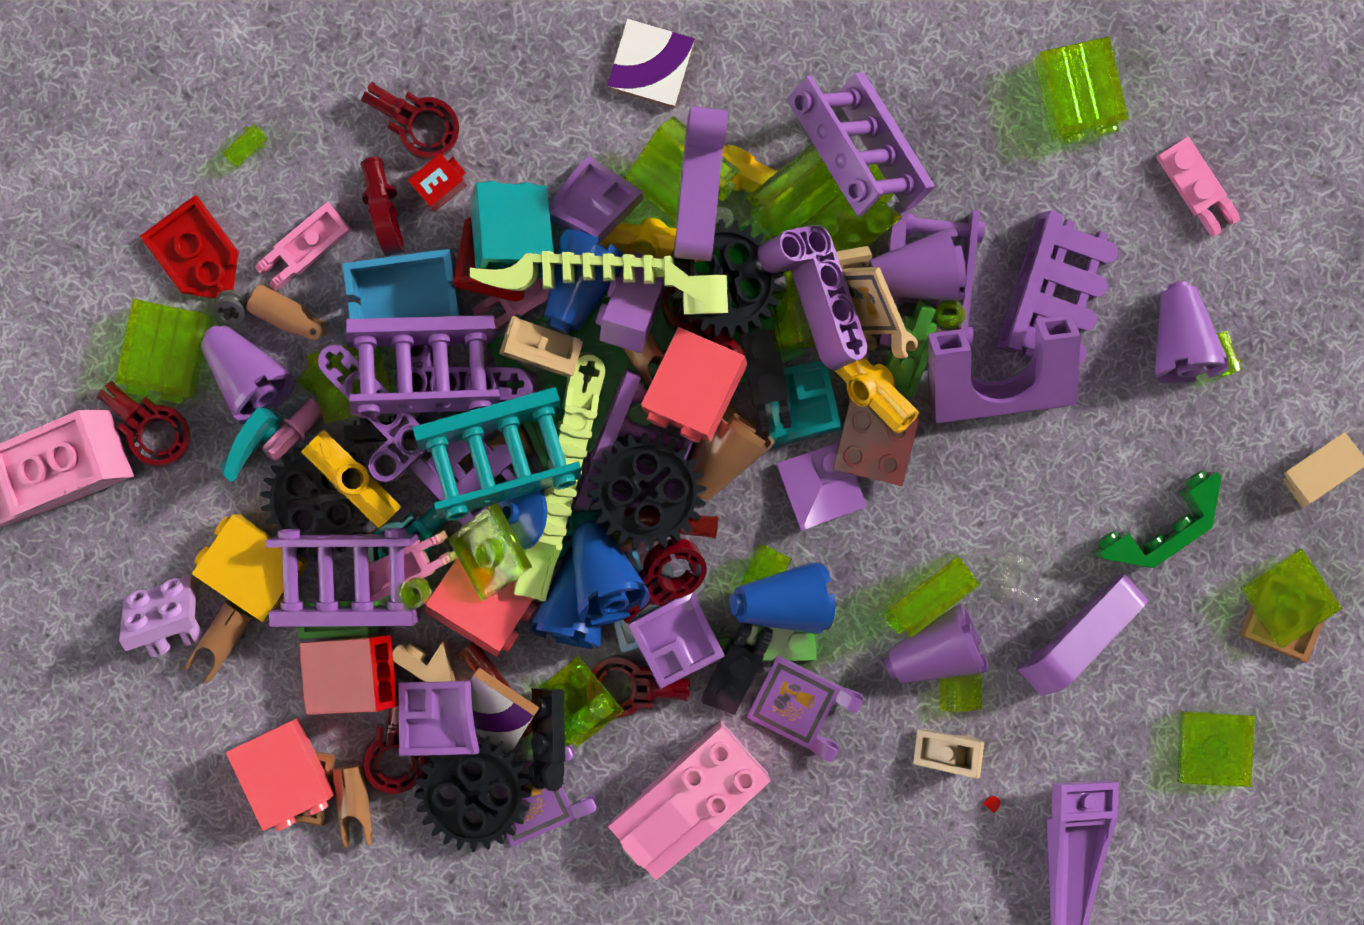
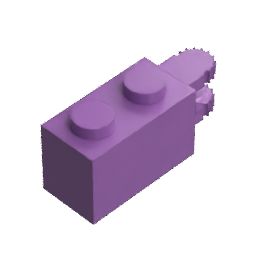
M637 252L633 253V255H635V258H642V254ZM635 268V282L623 283L622 269L620 276H615V281L610 283L608 290L610 301L608 305L602 303L597 315L596 324L601 326L600 341L642 353L663 300L664 277H656V284H644L643 269Z

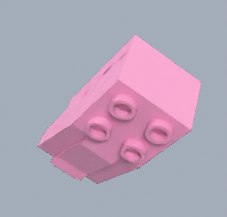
M78 410L0 443V528L71 503L134 477L110 410Z
M720 720L649 784L633 802L608 824V828L620 840L624 853L633 863H637L638 866L641 865L643 869L645 868L657 880L718 830L771 781L768 772Z

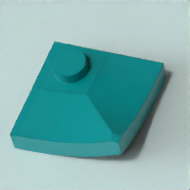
M822 361L783 368L789 396L787 403L791 428L783 429L780 423L778 401L765 404L770 420L769 435L774 440L772 449L841 430L829 370Z
M258 407L240 430L228 457L220 464L223 475L231 483L237 479L243 465L263 442L266 443L280 429L279 425L282 423L283 418L275 410Z

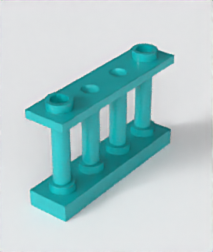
M556 387L412 427L419 451L427 450L433 456L445 500L434 503L439 519L446 518L448 521L458 520L467 516L468 511L554 487L556 490L569 488L576 484V480L581 479L579 461L571 464L566 463L553 421L555 413L561 412L560 399ZM534 420L539 422L553 469L531 475L517 428L520 426V423ZM499 430V432L504 434L517 478L495 485L482 441L485 433ZM460 440L468 443L481 487L480 490L459 495L446 451L449 443Z

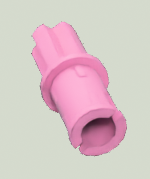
M308 398L306 403L289 420L283 419V426L262 446L265 455L273 461H279L298 440L303 441L305 439L304 434L320 417L325 415L322 407L314 400Z

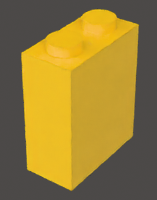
M232 514L230 518L226 516L214 531L217 537L210 547L205 546L196 556L194 563L197 566L192 575L262 623L269 621V612L281 605L280 602L284 601L282 547H266V540L273 536L241 514ZM297 554L298 579L310 563L299 554Z

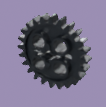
M723 219L716 222L713 249H717L719 256L717 259L712 253L711 262H705L709 265V275L723 274L731 277V282L727 284L728 313L689 315L685 323L688 325L695 320L699 321V333L709 326L711 327V335L715 338L724 329L725 336L728 339L734 336L736 327L740 335L743 336L748 333V324L753 329L761 326L758 316L765 320L772 316L766 306L776 307L780 303L772 294L783 291V287L775 284V280L784 276V273H770L761 266L758 259V249L761 246L764 234L761 233L755 238L751 237V225H748L741 232L739 231L738 220H734L728 229H726ZM729 248H735L741 252L742 264L738 265L730 261L728 257ZM673 251V252L671 253V255H670V256L673 257V258H674V251ZM674 258L678 262L674 265L686 275L702 276L695 270V260ZM742 282H748L753 286L755 291L753 299H748L741 293L740 286ZM676 288V292L668 298L669 300H680L682 303L675 311L678 314L684 312L683 291ZM732 299L737 304V309L732 308Z
M643 432L640 443H636L633 436L628 435L626 447L620 442L615 441L613 444L615 454L607 450L603 451L602 457L606 464L595 462L593 468L601 475L589 477L588 482L597 486V489L588 491L587 497L598 500L597 503L590 507V512H601L602 515L596 521L597 526L606 523L610 526L605 536L610 537L616 532L620 534L618 545L621 546L628 538L632 540L633 551H636L640 542H645L647 552H651L654 542L658 541L660 547L664 550L667 548L668 537L675 543L681 541L679 530L687 534L691 533L693 529L687 520L693 522L700 520L701 516L694 511V508H704L706 502L697 498V495L705 493L707 487L696 485V482L703 478L704 473H693L692 469L698 460L691 459L686 461L684 459L688 451L687 447L676 452L674 450L675 439H672L665 446L662 445V434H658L654 442H649L647 433ZM640 459L652 461L655 466V472L649 475L640 473L636 467V462ZM664 468H668L670 473L655 487L652 493L653 498L647 496L630 516H625L624 511L639 497L642 490L641 487L646 489ZM668 483L678 485L682 491V497L676 500L666 497L663 486ZM616 485H624L630 490L631 498L623 502L618 501L612 496L611 489ZM645 509L652 510L657 515V524L645 526L639 520V512Z
M293 447L295 458L292 459L286 454L281 458L284 463L283 467L271 465L270 468L276 474V477L264 478L263 481L272 487L271 491L261 492L260 496L270 499V504L261 507V511H271L272 516L265 521V524H277L278 528L274 531L273 537L278 535V530L299 529L300 535H355L356 532L361 534L369 532L363 525V522L370 520L348 498L321 503V509L318 504L293 508L289 506L290 501L318 496V491L320 495L339 493L337 489L330 488L327 484V477L301 453L302 449L300 447ZM349 452L348 454L355 459L356 453ZM360 462L361 465L366 466L365 462ZM345 470L342 474V483L348 489H357L361 482L360 475L355 470ZM298 475L303 476L307 482V488L301 495L296 494L292 489V481ZM339 504L345 506L348 511V518L343 524L336 523L332 517L333 509ZM303 510L308 511L313 518V523L307 530L302 529L297 522L298 515ZM297 547V554H303L307 547ZM309 547L311 557L318 556V547ZM336 547L340 553L346 551V547Z
M486 736L483 743L478 744V754L430 755L433 763L424 761L421 769L427 775H418L416 783L423 787L416 789L414 794L415 798L424 799V801L418 804L416 810L417 812H427L422 821L423 825L435 824L431 833L432 836H436L440 832L445 834L444 845L454 838L457 840V850L463 847L464 842L470 843L472 852H475L478 842H482L484 847L489 850L492 838H495L498 843L503 844L505 840L504 831L514 836L517 828L513 822L518 824L524 823L525 816L520 811H529L530 802L523 798L531 796L532 788L523 785L529 782L530 775L519 774L524 768L525 763L524 761L513 763L512 760L516 751L513 749L504 754L502 752L503 741H500L495 747H491L490 736ZM471 761L476 762L481 766L482 772L475 775L470 774L465 770L464 764ZM450 771H455L458 774V778L450 775ZM496 786L503 787L508 792V796L502 799L495 798L491 795L490 789ZM451 787L457 793V797L446 799L442 797L439 789ZM478 789L480 791L479 796L476 794L471 797L467 795L468 790L472 792ZM488 807L492 810H496L497 814H491L489 812ZM471 811L477 812L482 816L483 821L471 823L466 819L465 814Z

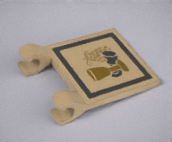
M880 267L842 269L866 339L867 350H875L877 348V342L870 334H891L893 355L896 358L906 359L908 357L906 349L915 351L918 348V341L911 333L906 331Z

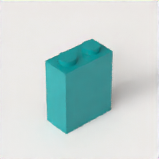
M497 181L476 182L470 198L475 268L505 269L516 264L526 253L542 254V251L554 252L546 185H534L529 182L519 184H505ZM538 264V278H542V264Z

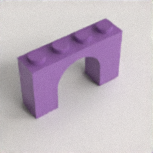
M1072 315L1036 319L1035 349L1030 363L1019 374L1002 381H984L971 374V348L964 329L929 333V404L935 423L955 422L964 419L985 418L994 415L1023 413L1032 410L1076 405L1081 335Z

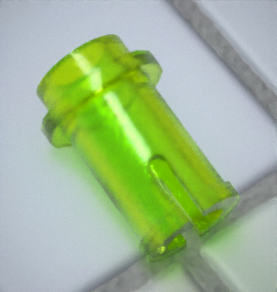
M255 123L250 127L246 125L244 127L245 132L227 149L222 151L225 157L237 168L260 147L263 149L266 147L265 142L269 138Z
M1229 331L1217 333L1227 356L1229 369L1222 373L1221 377L1223 378L1242 371L1241 363H1243V359H1238L1229 336Z

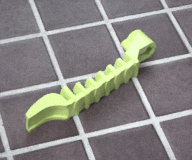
M542 251V254L526 253L516 264L505 269L470 268V277L495 287L517 291L526 290L536 282L538 278V264H542L543 289H555L554 264L562 265L563 283H575L574 265L582 266L583 281L595 280L594 266L603 267V281H615V267H623V283H634L635 268H643L644 284H656V277H664V286H675L683 291L684 315L728 313L727 275L688 276L674 265V258L671 256L657 259L652 255H643V258H635V255L631 254L614 257V254L609 253L602 254V256H594L593 253L574 255L572 252L554 254L551 251Z
M581 352L579 354L574 375L567 378L562 408L565 411L562 421H558L557 428L560 430L558 437L566 463L571 464L579 461L580 467H582L583 459L587 456L586 447L589 438L592 437L593 432L591 428L598 414L599 395L605 377L604 363L597 356L589 352ZM589 360L590 365L595 368L594 374L588 373L586 378H584V374L579 371L580 365L586 366ZM548 460L547 464L549 470L553 469L550 460ZM576 480V484L569 488L556 490L554 487L544 489L543 493L547 502L545 529L538 542L530 549L522 552L513 592L515 595L546 602L553 571L562 550V539L567 533L566 524L568 517L572 513L571 505L573 497H576L577 494L576 486L578 480Z

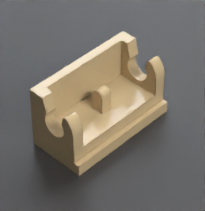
M511 316L499 354L565 377H570L574 375L583 342L579 338L571 337Z
M1344 432L1284 473L1286 477L1283 481L1299 505L1304 509L1363 469L1364 456Z

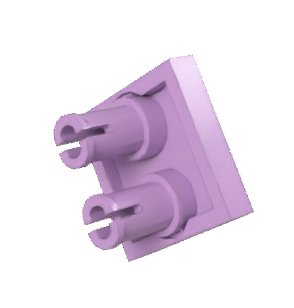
M191 574L179 579L167 580L163 584L147 590H137L124 597L119 642L125 651L145 645L149 655L157 657L158 652L155 648L163 655L171 647L166 637L179 634L184 645H192L189 636H191L194 643L201 640L204 631L195 619L197 586Z

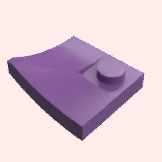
M588 156L569 176L550 202V222L566 229L578 230L599 238V244L643 201V192Z
M839 442L776 464L800 531L867 507L856 475L833 470Z
M694 592L683 598L673 599L628 623L660 689L725 657Z
M471 681L399 683V756L479 753L473 719Z

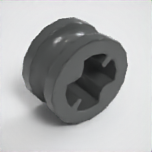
M224 290L216 297L212 311L213 316L217 321L225 325L240 324L245 317L247 299L237 291Z

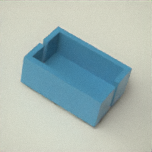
M450 249L342 263L346 296L361 302V305L356 302H348L350 319L463 316L460 292L456 288H452L455 286L453 278L456 258Z

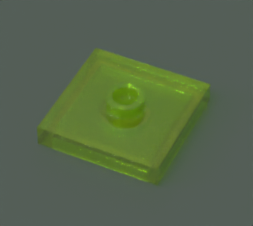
M498 503L488 506L448 538L481 601L491 598L532 568L528 557Z
M1300 548L1240 587L1277 645L1281 648H1284L1343 609L1307 554Z
M1180 710L1177 782L1183 784L1252 787L1255 716L1251 714Z

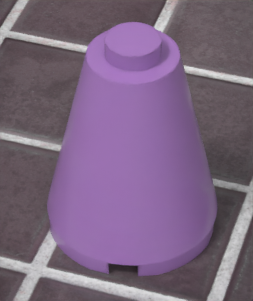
M955 228L942 230L869 260V267H880L892 297L960 301L966 297V294L959 291L960 287H966V270L961 245L954 246L951 238L958 236Z
M1186 281L1169 284L1167 290L1161 293L1155 360L1156 379L1160 378L1162 383H1185L1196 381V376L1206 372L1208 378L1226 372L1229 369L1227 356L1197 287L1189 286V282Z
M213 326L203 334L200 345L202 353L232 416L240 424H245L258 407L267 408L272 403L273 410H275L290 396L295 387V382L291 379L294 376L291 372L229 326Z
M963 603L954 606L889 649V658L884 659L891 679L898 678L901 684L981 674L989 671L985 653L979 654V651H981L980 638L967 609H964Z

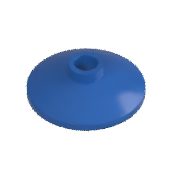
M542 490L498 502L495 509V526L502 543L507 548L515 551H524L533 547L542 536L547 521V502Z

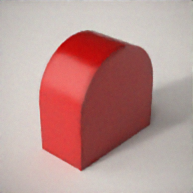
M989 796L983 804L995 813L999 809L1001 802L998 797Z

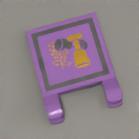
M777 655L747 718L810 749L822 759L832 762L837 754L839 745L831 739L818 736V733L834 702H837L852 713H857L862 705L863 696L854 690L841 687Z
M570 743L565 744V762H567L575 755L574 748ZM534 760L526 762L519 774H529V767ZM529 780L528 783L523 785L532 788L531 796L523 798L530 802L529 811H520L525 816L524 823L518 824L513 822L517 828L515 835L512 836L507 832L505 834L511 847L516 846L570 821L594 813L598 807L597 799L594 795H590L570 804L563 786L556 790V792L548 791L545 788L535 789ZM496 786L490 789L491 795L495 798L502 799L508 796V792L503 787Z

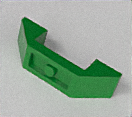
M1201 470L1184 481L1187 487L1179 493L1195 516L1192 517L1190 514H1186L1171 525L1174 528L1172 532L1164 537L1158 534L1147 540L1142 545L1145 549L1143 552L1130 533L1120 532L1117 534L1116 531H1112L1097 541L1100 547L1092 553L1099 559L1155 568L1213 528L1222 477L1218 472H1207L1205 474Z

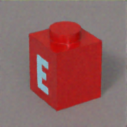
M439 153L408 179L434 212L467 186L462 179L466 174L465 170L454 157L447 161L442 153Z

